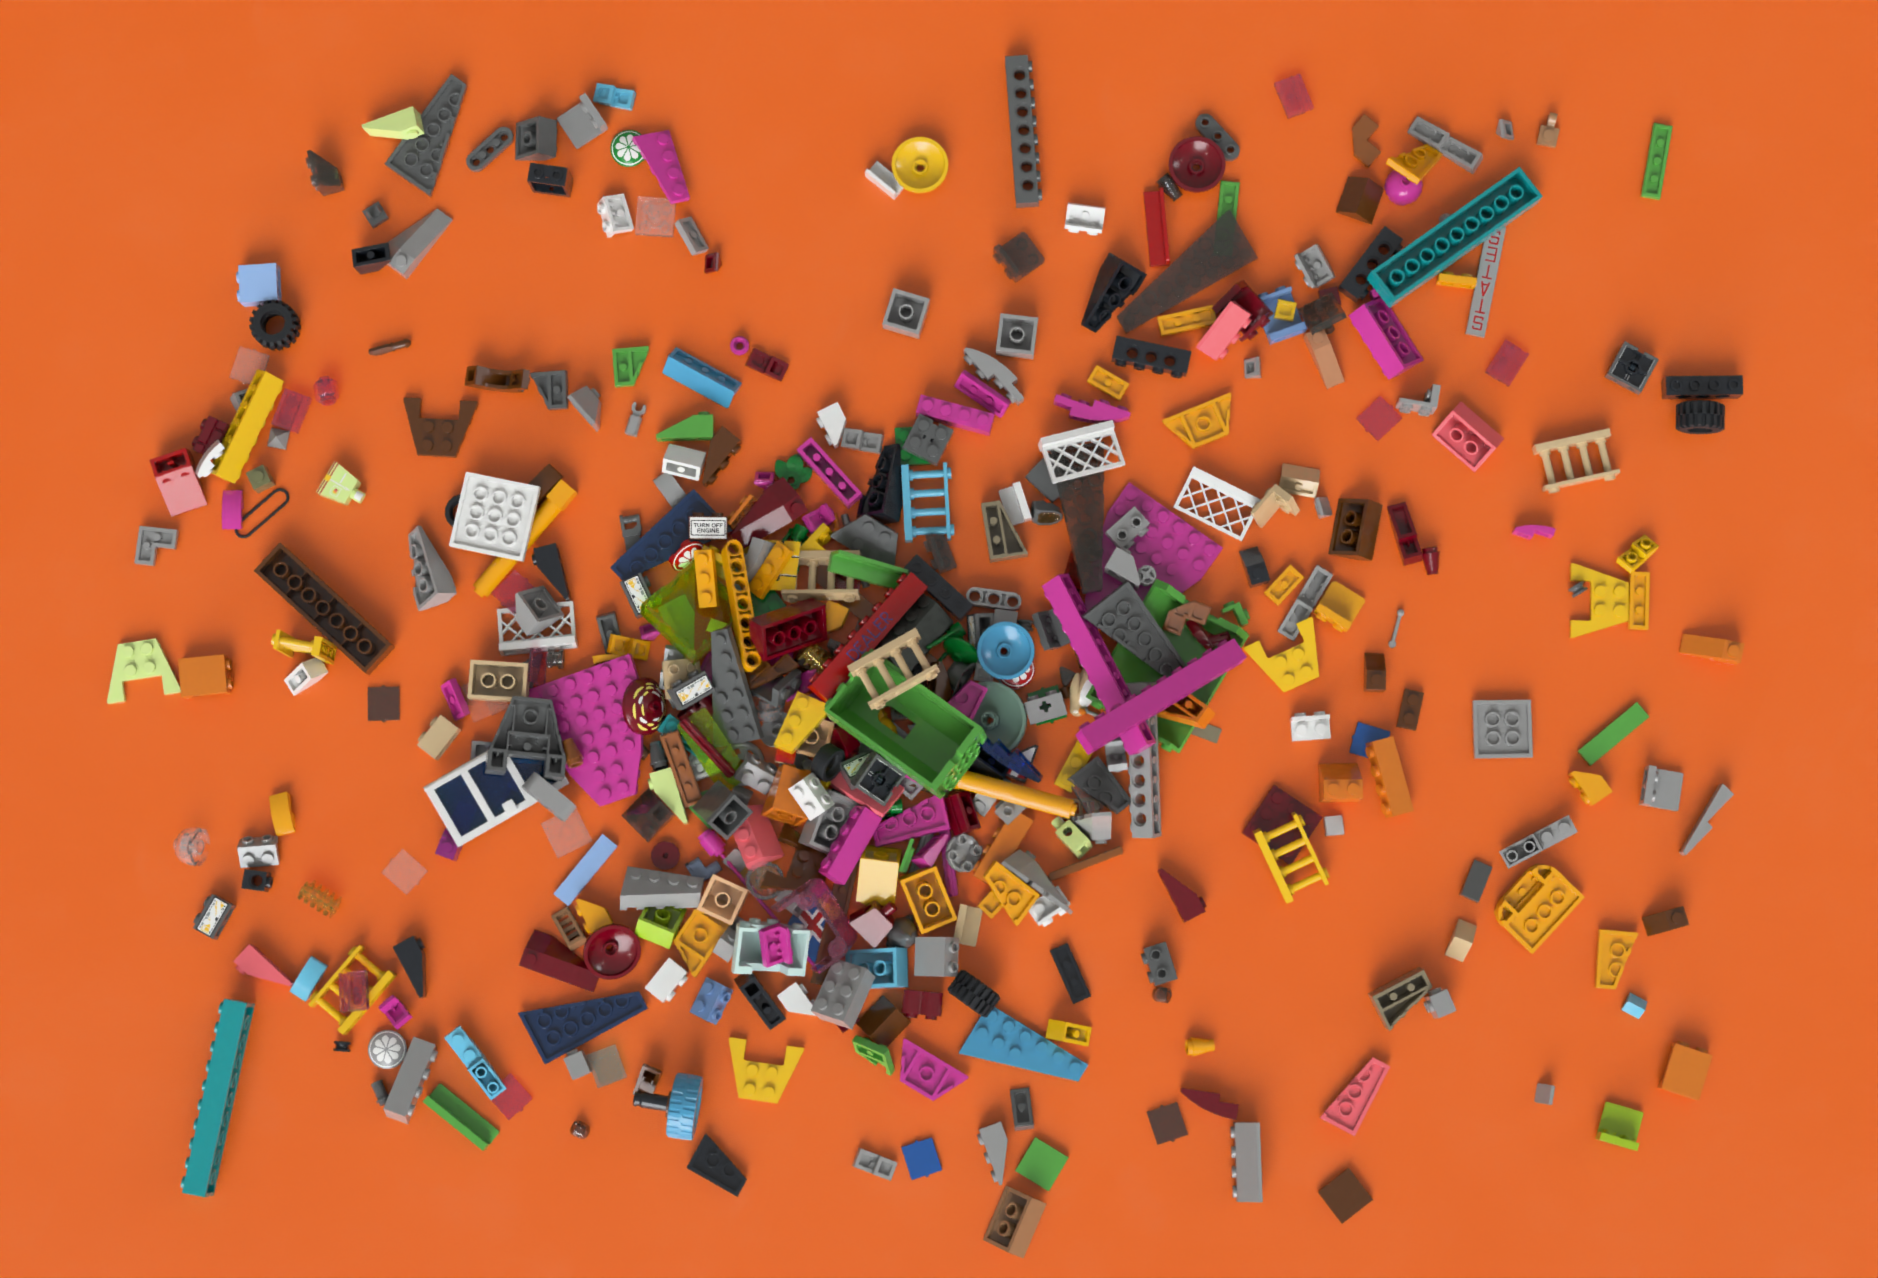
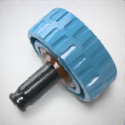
M677 1073L672 1091L669 1092L668 1096L646 1092L639 1093V1091H636L633 1106L666 1111V1135L681 1140H693L701 1106L703 1077Z

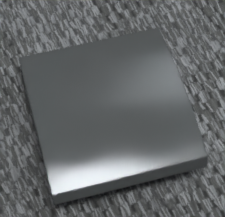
M1051 450L1048 453L1049 457L1057 461L1060 455L1055 450ZM1061 456L1059 463L1069 467L1070 464ZM1044 458L1025 476L1051 503L1058 499L1078 479L1074 478L1053 484ZM1058 466L1054 469L1056 477L1064 476L1066 472ZM1071 466L1070 469L1078 472L1073 466Z

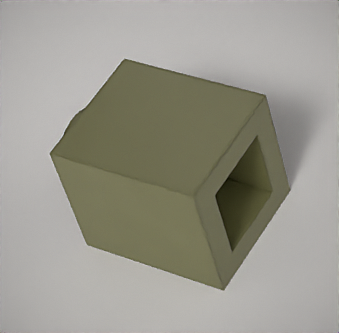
M264 465L246 472L253 489L257 493H261L276 485L268 468Z

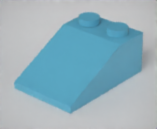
M892 947L845 951V962L867 968L875 976L870 989L908 987L907 948Z

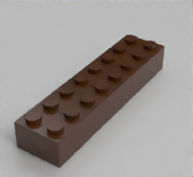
M279 543L254 570L255 573L366 674L370 675L395 648L393 644L283 544Z

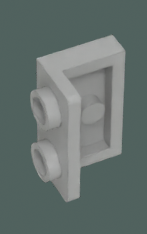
M1315 244L1302 253L1294 255L1296 259L1295 264L1299 270H1302L1305 276L1303 279L1308 287L1319 288L1336 277L1319 244Z
M746 752L744 754L745 761L735 771L734 778L766 795L772 785L777 767L770 762L763 761L756 754Z
M1001 800L995 806L996 810L994 813L1009 825L1027 807Z
M264 835L255 838L247 836L240 839L237 846L240 867L279 865L278 836Z

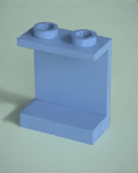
M1281 286L1276 288L1275 292L1271 294L1265 292L1258 295L1274 313L1269 318L1271 320L1270 323L1264 327L1270 345L1305 333L1307 330L1305 321L1302 322L1297 307L1293 322L1274 319L1278 299L1294 302L1291 286L1287 288Z

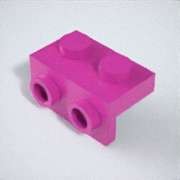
M776 923L760 929L759 937L763 966L768 968L781 962L792 964L793 950L791 948L789 928Z

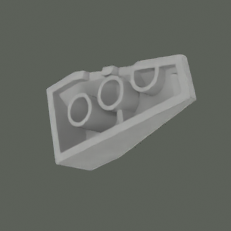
M417 526L408 534L410 558L414 560V569L411 570L412 576H415L416 587H413V595L418 611H423L448 602L457 592L453 578L423 528Z
M1019 849L1001 863L1016 877L1070 915L1073 913L1044 870L1035 861L1036 856L1031 852L1026 851L1024 853Z

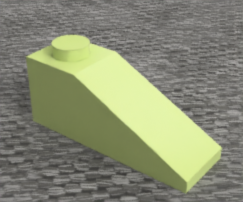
M413 106L362 124V128L370 136L408 140L424 134L421 114Z
M671 767L649 773L650 778L647 780L650 790L654 789V792L685 825L689 824Z

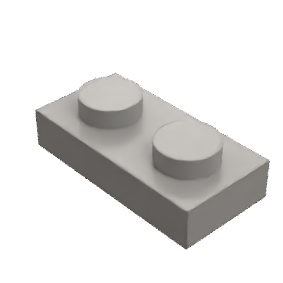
M692 217L679 219L674 223L692 256L705 253L709 249Z

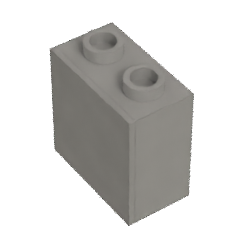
M915 937L914 976L956 977L959 968V938Z

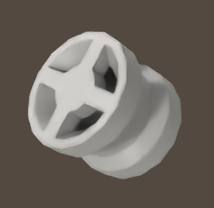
M1145 565L1138 570L1140 585L1150 586L1154 583L1156 571L1153 567Z

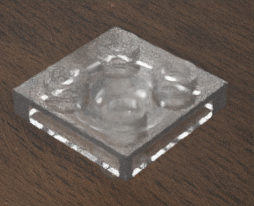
M638 196L635 235L673 238L676 203L670 204L667 198Z

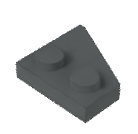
M568 371L530 373L549 410L569 409L567 398Z

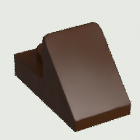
M643 1064L633 1095L636 1091L654 1094L663 1074L662 1071Z

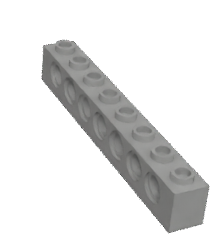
M1156 682L1126 683L1131 694L1137 696L1142 693L1141 690L1148 685L1153 687L1156 685ZM1157 714L1146 720L1157 743L1139 754L1129 755L1128 773L1130 775L1129 793L1131 796L1129 810L1131 813L1130 830L1132 838H1156L1162 836ZM1142 775H1143V777H1144V779H1145V782H1144V783L1142 782V779H1141V776H1142ZM1142 795L1145 796V802L1142 800ZM1143 814L1146 816V822L1143 819Z

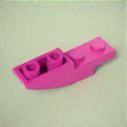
M1061 393V395L1056 394L1053 405L1070 410L1069 418L1081 422L1098 424L1113 420V423L1129 420L1131 414L1127 408L1119 405L1117 407L1111 406L1110 402L1103 399L1095 400L1093 406H1089L1090 403L1084 400H1072L1071 396Z

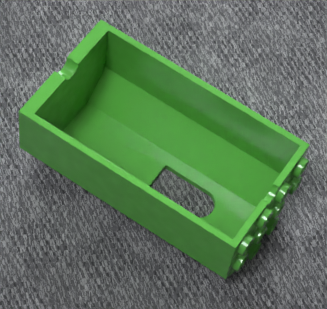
M870 649L869 652L866 651V652L861 656V658L864 657V656H866L867 654L873 652L874 650H873V649ZM885 659L884 665L896 686L906 681L901 669ZM874 666L869 668L867 675L880 696L887 692L889 688L878 668ZM849 672L848 677L850 679L846 684L842 682L836 690L837 694L833 699L830 698L824 706V711L829 719L939 799L945 796L946 793L944 791L946 789L951 791L955 788L980 753L979 744L983 745L987 739L984 729L925 686L918 684L889 700L884 706L894 708L916 724L907 737L903 739L879 721L878 714L881 709L871 710L867 702L871 701L872 698L861 678L853 677Z

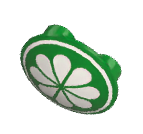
M625 130L613 138L610 151L613 159L620 166L633 167L645 160L641 156L638 146L632 141L633 136L642 135L639 132Z

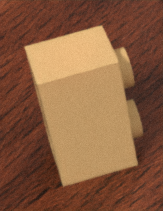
M442 715L436 716L431 721L430 729L420 735L418 738L419 743L417 744L418 747L436 760L441 758L462 731Z

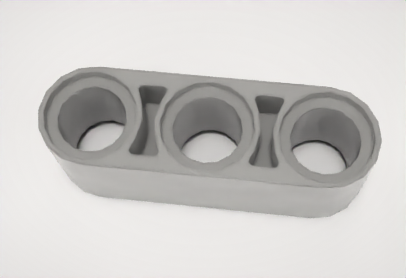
M972 587L966 593V599L974 607L1017 611L1021 607V597L1014 592ZM977 592L980 595V599L972 601L969 598L970 594ZM991 595H996L999 597V602L991 604L988 598ZM1009 598H1016L1018 604L1015 607H1011L1007 601Z
M535 772L522 785V788L563 822L577 808L572 801Z

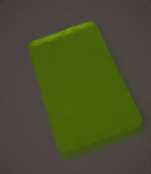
M701 708L689 716L688 719L736 771L742 762L708 710ZM678 723V730L714 784L717 780H720L731 790L741 783V781L734 778V775L731 778H727Z

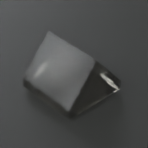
M1060 667L1059 673L1063 687H1067L1076 673L1065 667Z

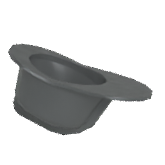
M954 661L949 667L947 674L951 689L954 691L952 697L968 682L976 668V663L973 662L968 665L963 662Z

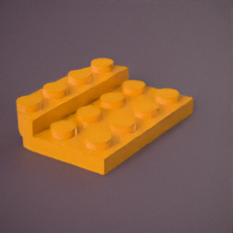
M1536 864L1528 868L1500 898L1494 909V914L1498 923L1533 954L1585 897L1557 869L1544 864Z

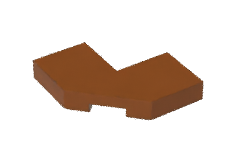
M1364 114L1352 128L1353 152L1358 160L1369 167L1381 154V151L1367 141L1379 126Z
M1192 600L1171 609L1167 614L1162 629L1180 636L1187 619L1205 625L1212 606Z

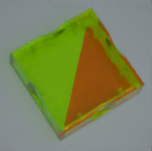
M694 560L681 570L670 583L661 587L641 605L640 614L693 665L711 651L712 631L731 627L732 632H734L727 588L718 578L720 606L699 608ZM738 602V607L745 609L744 605Z

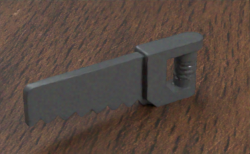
M639 514L624 517L619 515L626 551L641 539L642 527ZM637 522L634 528L625 529V524Z

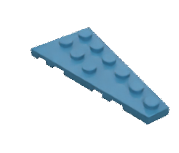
M996 1007L993 1008L988 1017H980L959 1051V1054L1074 1081L1080 1080L1088 1066L1085 1062Z

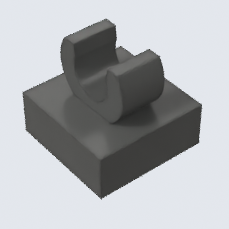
M379 202L362 211L373 229L389 219Z

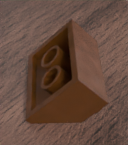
M1339 498L1328 554L1354 560L1372 561L1383 505L1369 499Z

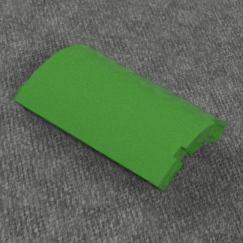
M1156 579L1144 598L1143 603L1162 629L1169 610L1190 601L1185 599L1186 596L1170 584ZM1209 614L1206 624L1202 625L1212 635L1229 631L1231 640L1234 638L1240 648L1243 647L1249 637V634L1241 627L1221 617L1218 619ZM1186 623L1180 636L1162 629L1186 666H1188L1187 662L1195 657L1200 659L1203 657L1202 654L1207 651L1192 636ZM1117 643L1111 656L1125 683L1156 682L1163 677ZM1227 672L1191 693V695L1208 706ZM1092 685L1086 698L1092 701L1090 705L1094 708L1106 710L1102 701L1098 699L1097 692ZM1157 717L1158 743L1162 744L1161 748L1171 753L1173 750L1180 753L1195 727Z

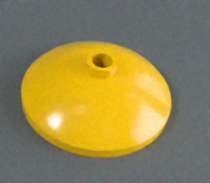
M914 137L904 141L896 149L892 158V172L898 184L904 189L914 193H926L936 189L944 181L948 172V158L944 149L936 141L926 137ZM923 166L924 169L922 171H918L917 167Z

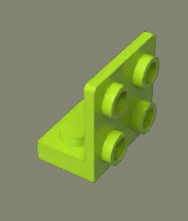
M1605 1102L1595 1139L1638 1151L1639 1143L1636 1140L1643 1112L1611 1102Z

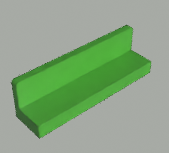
M843 550L831 552L827 568L829 572L888 589L891 587L894 589L897 586L896 580L903 573L908 574V569Z
M439 1084L431 1095H428L423 1100V1103L482 1151L488 1148L500 1132L442 1084Z

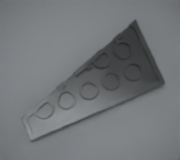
M452 74L421 114L424 134L414 139H403L385 162L388 168L430 197L432 196L468 87Z
M1125 581L1082 615L1083 618L1162 676L1166 675L1168 678L1176 668L1181 666L1183 669L1186 667L1180 655L1128 581Z
M727 627L711 632L712 685L715 689V692L712 693L714 712L713 745L720 747L761 739L764 737L732 629Z

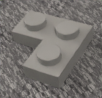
M139 526L134 563L155 566L157 548L176 549L179 531Z

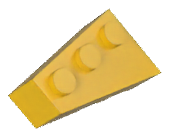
M797 691L774 742V747L793 754L827 717L824 711L826 703Z

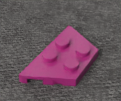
M903 1039L900 1081L934 1101L968 1079L969 1076L909 1040Z

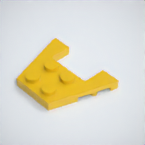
M1575 563L1570 564V581L1590 582V621L1570 620V638L1629 621V582Z
M1313 617L1296 623L1304 642L1275 656L1267 658L1260 641L1243 647L1283 692L1319 677Z
M729 1037L738 1098L777 1104L804 1052V1048L787 1046L783 1066L745 1060L747 1040Z

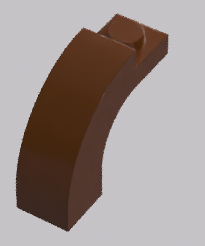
M478 365L469 366L466 371L465 386L490 391L520 393L528 389L530 370L505 371Z

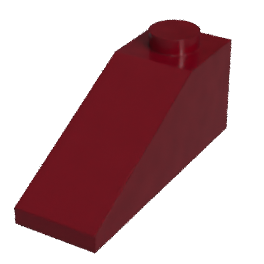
M1162 868L1157 871L1184 923L1206 912L1204 908L1207 906L1202 896L1198 898L1196 893Z

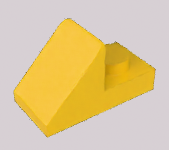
M822 523L800 546V551L825 550L822 546L831 540L830 535L833 532L826 524Z

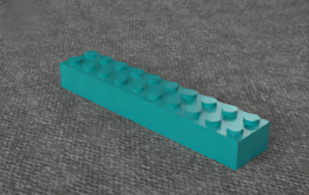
M1518 167L1372 270L1366 279L1386 305L1391 308L1538 204L1543 196L1523 170Z
M224 999L219 1005L218 1013L221 1015L214 1028L216 1033L215 1041H212L210 1046L212 1056L206 1065L208 1074L207 1079H204L202 1084L203 1098H200L198 1102L199 1116L195 1119L193 1125L195 1134L189 1143L191 1153L185 1162L187 1171L186 1176H183L181 1180L182 1193L200 1197L214 1196L255 1003Z

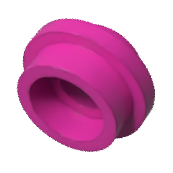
M742 336L733 338L730 343L731 351L736 355H744L749 350L748 340ZM742 343L743 348L737 349V344Z

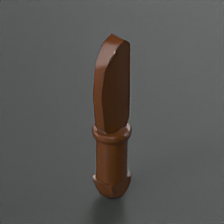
M404 339L394 343L391 342L390 344L371 348L368 352L370 355L375 356L391 351L394 352L401 348H408L411 345V341Z

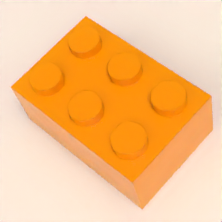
M935 864L932 867L921 868L898 877L921 934L958 920Z

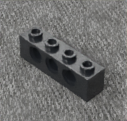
M1384 226L1340 284L1338 290L1355 303L1359 298L1363 300L1369 292L1367 288L1370 285L1366 278L1374 270L1368 268L1367 263L1374 262L1378 267L1402 249L1403 246L1400 244L1403 239ZM1385 247L1388 250V254H1381L1378 248ZM1363 277L1366 283L1358 284L1356 278Z
M1117 336L1111 362H1115V365L1121 367L1131 365L1136 370L1144 371L1145 369H1150L1155 374L1162 375L1164 372L1171 374V377L1182 378V376L1186 377L1191 351ZM1133 350L1138 356L1136 358H1129L1127 352ZM1152 354L1156 357V360L1148 362L1146 356ZM1167 358H1171L1174 360L1175 364L1173 366H1167L1164 360Z
M1743 375L1665 376L1661 380L1662 399H1738L1743 395Z
M917 554L904 567V569H908V573L912 572L928 587L926 591L960 622L973 609V605Z

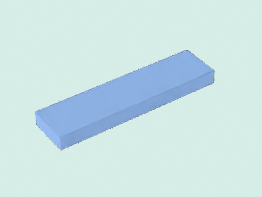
M602 834L554 892V895L567 906H570L618 846Z

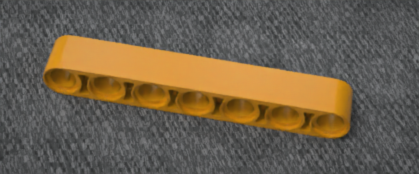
M732 539L722 548L721 556L737 649L744 671L753 672L761 663V657L750 638L749 619L754 617L743 547L738 540ZM728 547H732L735 550V554L731 553ZM731 566H736L738 572L733 571ZM734 584L740 585L742 591L737 590ZM738 602L742 603L745 609L739 608ZM741 621H745L748 628L743 627ZM744 639L750 641L751 647L745 645ZM747 658H751L754 661V665H750L747 662Z

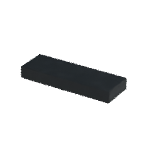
M1068 943L1050 950L1072 1003L1075 1004L1091 997Z

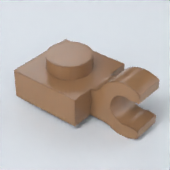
M1550 112L1546 126H1540L1536 145L1555 149L1560 130L1559 128H1554L1558 114Z

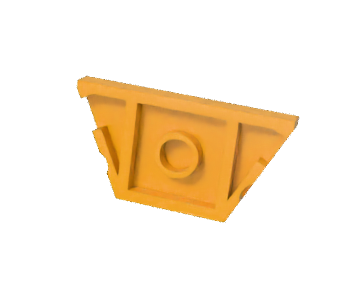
M1231 393L1163 419L1162 422L1192 449L1220 439L1229 434Z
M694 909L673 940L692 976L695 978L713 953L712 951L720 937L730 926V924L697 909Z

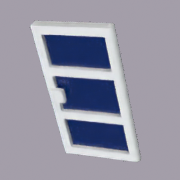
M487 750L423 788L457 847H460L538 802L522 788V785L533 772L543 778L544 760L507 757V768L504 775L484 774ZM565 775L562 781L546 780L557 790L569 784Z

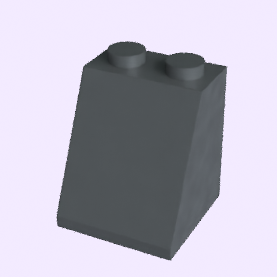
M717 780L692 807L726 840L753 813L720 780Z

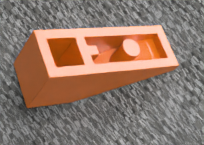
M1683 634L1679 653L1737 665L1741 663L1744 643Z

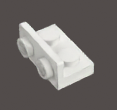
M624 193L603 196L597 204V211L601 215L603 221L602 228L606 232L607 238L612 237L614 234L632 231L634 226Z
M1325 711L1314 712L1312 716H1306V713H1295L1294 717L1290 718L1292 742L1331 739L1330 714L1325 715Z
M1056 886V889L1059 891V893L1061 894V896L1064 898V900L1066 901V903L1068 904V906H1070L1071 903L1068 901V899L1066 898V896L1063 894V892L1061 891V889L1059 888V886ZM1041 896L1030 908L1029 913L1038 926L1043 925L1045 927L1054 921L1052 917L1057 914L1062 916L1066 911L1045 896Z

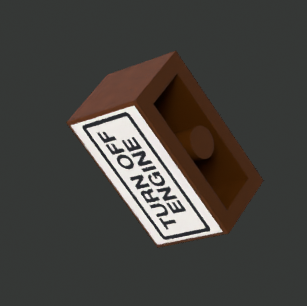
M692 513V516L688 517V539L727 540V516H723V513H712V516H704V513Z

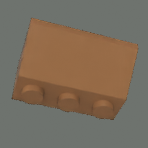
M1005 1186L983 1240L1010 1254L1024 1258L1046 1203L1009 1186Z

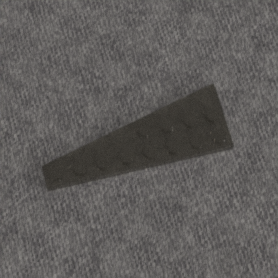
M1228 210L1116 317L1126 334L1258 259L1231 211Z
M1084 444L1082 447L1093 452L1096 444ZM1067 446L1065 452L1073 456L1078 451L1073 446ZM1098 446L1095 454L1104 458V448ZM1055 450L1049 451L1050 458L1057 461L1060 453ZM1080 450L1076 458L1087 462L1090 455ZM1064 455L1059 460V463L1067 467L1072 462L1071 459ZM1092 457L1088 464L1096 468L1100 467L1102 462ZM1074 461L1070 469L1080 472L1084 466ZM1058 466L1054 469L1056 477L1064 476L1066 472ZM1104 471L1056 483L1082 594L1101 592L1103 587Z

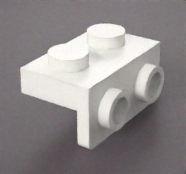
M1068 202L1064 228L1072 233L1087 231L1089 235H1098L1103 230L1106 207Z
M813 772L788 789L810 821L835 804Z

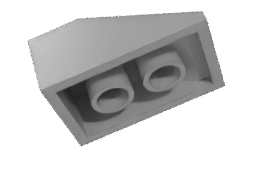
M830 789L826 791L835 804L810 821L808 819L798 841L827 855L831 844L839 836L841 827L848 820L850 811L856 805L860 806L854 800Z

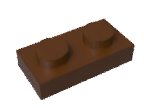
M1404 689L1396 727L1416 731L1424 693Z

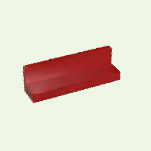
M1159 187V191L1143 193L1150 267L1169 266L1170 263L1163 187Z

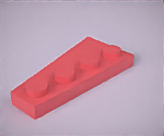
M1372 1057L1319 1118L1355 1136L1390 1066Z

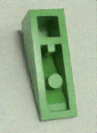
M698 412V415H692L656 434V439L658 442L711 440L715 436L714 416L710 412Z

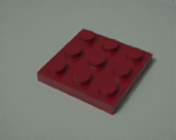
M1273 785L1242 834L1258 844L1252 831L1260 828L1262 832L1266 831L1267 833L1293 821L1291 813L1295 812L1297 816H1302L1305 822L1303 829L1309 839L1322 816ZM1298 827L1270 839V842L1267 844L1270 850H1276L1302 838ZM1303 846L1278 858L1287 864H1291Z

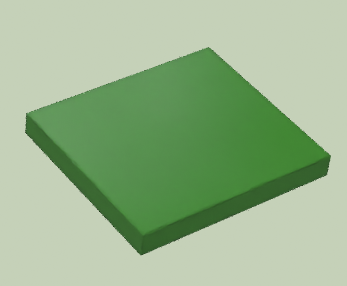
M910 838L899 868V872L902 874H907L915 852V848H913L915 840Z

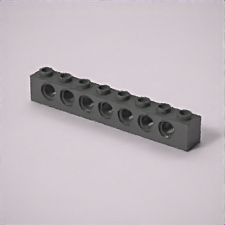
M1028 55L1005 56L1016 208L1039 207V201H1042V189H1038L1037 182H1041L1040 171H1036V164H1039V152H1035V145H1038V136L1033 132V127H1037L1036 116H1032V109H1035V98L1031 97L1030 92L1034 90L1033 79H1029V72H1032V61H1028ZM1017 73H1021L1025 77L1022 80H1018L1014 76ZM1022 91L1026 96L1018 98L1016 93ZM1019 110H1025L1027 112V115L1022 117L1019 116L1017 112ZM1026 128L1029 132L1026 135H1022L1019 133V130ZM1027 146L1030 148V151L1022 153L1020 148ZM1023 165H1030L1032 169L1025 172L1021 167ZM1025 183H1030L1033 185V188L1031 190H1025L1023 188V185Z

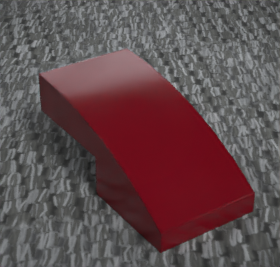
M753 348L745 366L781 382L789 364Z

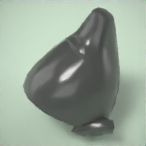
M909 914L905 917L894 919V926L887 933V948H909L915 944V937L918 936L914 925L913 915Z

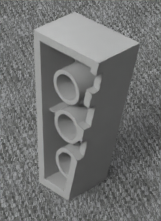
M628 866L620 894V910L636 907V910H644L645 907L664 909L666 906L697 908L703 896L704 878Z
M413 1037L383 1108L386 1117L409 1124L417 1100L422 1094L424 1081L430 1075V1065L432 1062H435L438 1055L435 1044Z

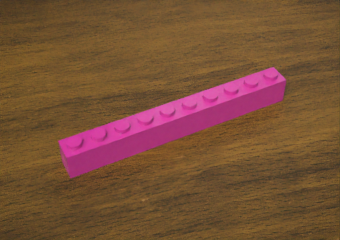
M1069 574L1057 575L1042 585L1044 595L1050 601L1054 614L1062 624V630L1067 634L1071 647L1076 651L1079 662L1086 670L1088 680L1093 684L1097 697L1102 701L1107 714L1110 712V708L1117 703L1121 705L1126 703L1125 700L1132 694L1097 627L1082 617L1088 610ZM1146 721L1120 736L1123 747L1129 755L1139 754L1157 743Z
M1234 638L1230 641L1225 639L1217 645V649H1208L1202 654L1203 657L1200 659L1195 657L1187 662L1188 666L1182 669L1181 666L1171 672V676L1168 678L1166 675L1161 677L1153 687L1148 685L1141 690V694L1129 696L1125 700L1126 703L1122 705L1117 703L1110 708L1109 713L1105 714L1102 712L1094 718V722H1085L1079 727L1080 730L1075 736L1089 755L1240 665L1247 656Z

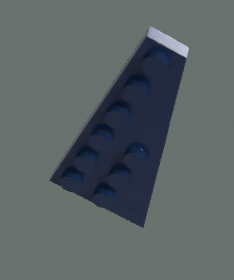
M693 489L610 568L623 581L668 561L669 557L675 554L681 547V543L688 539V517L692 516V513H704V516H712V513L716 512ZM727 525V533L733 531V530ZM690 540V541H691V542H693V541H698V542H701L702 544H705V543H707V542H709V541H711V540Z
M640 991L520 1012L518 1014L544 1064H548L649 1008Z

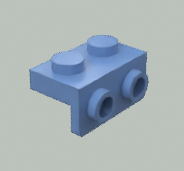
M706 977L689 1012L716 1025L731 998L733 989Z

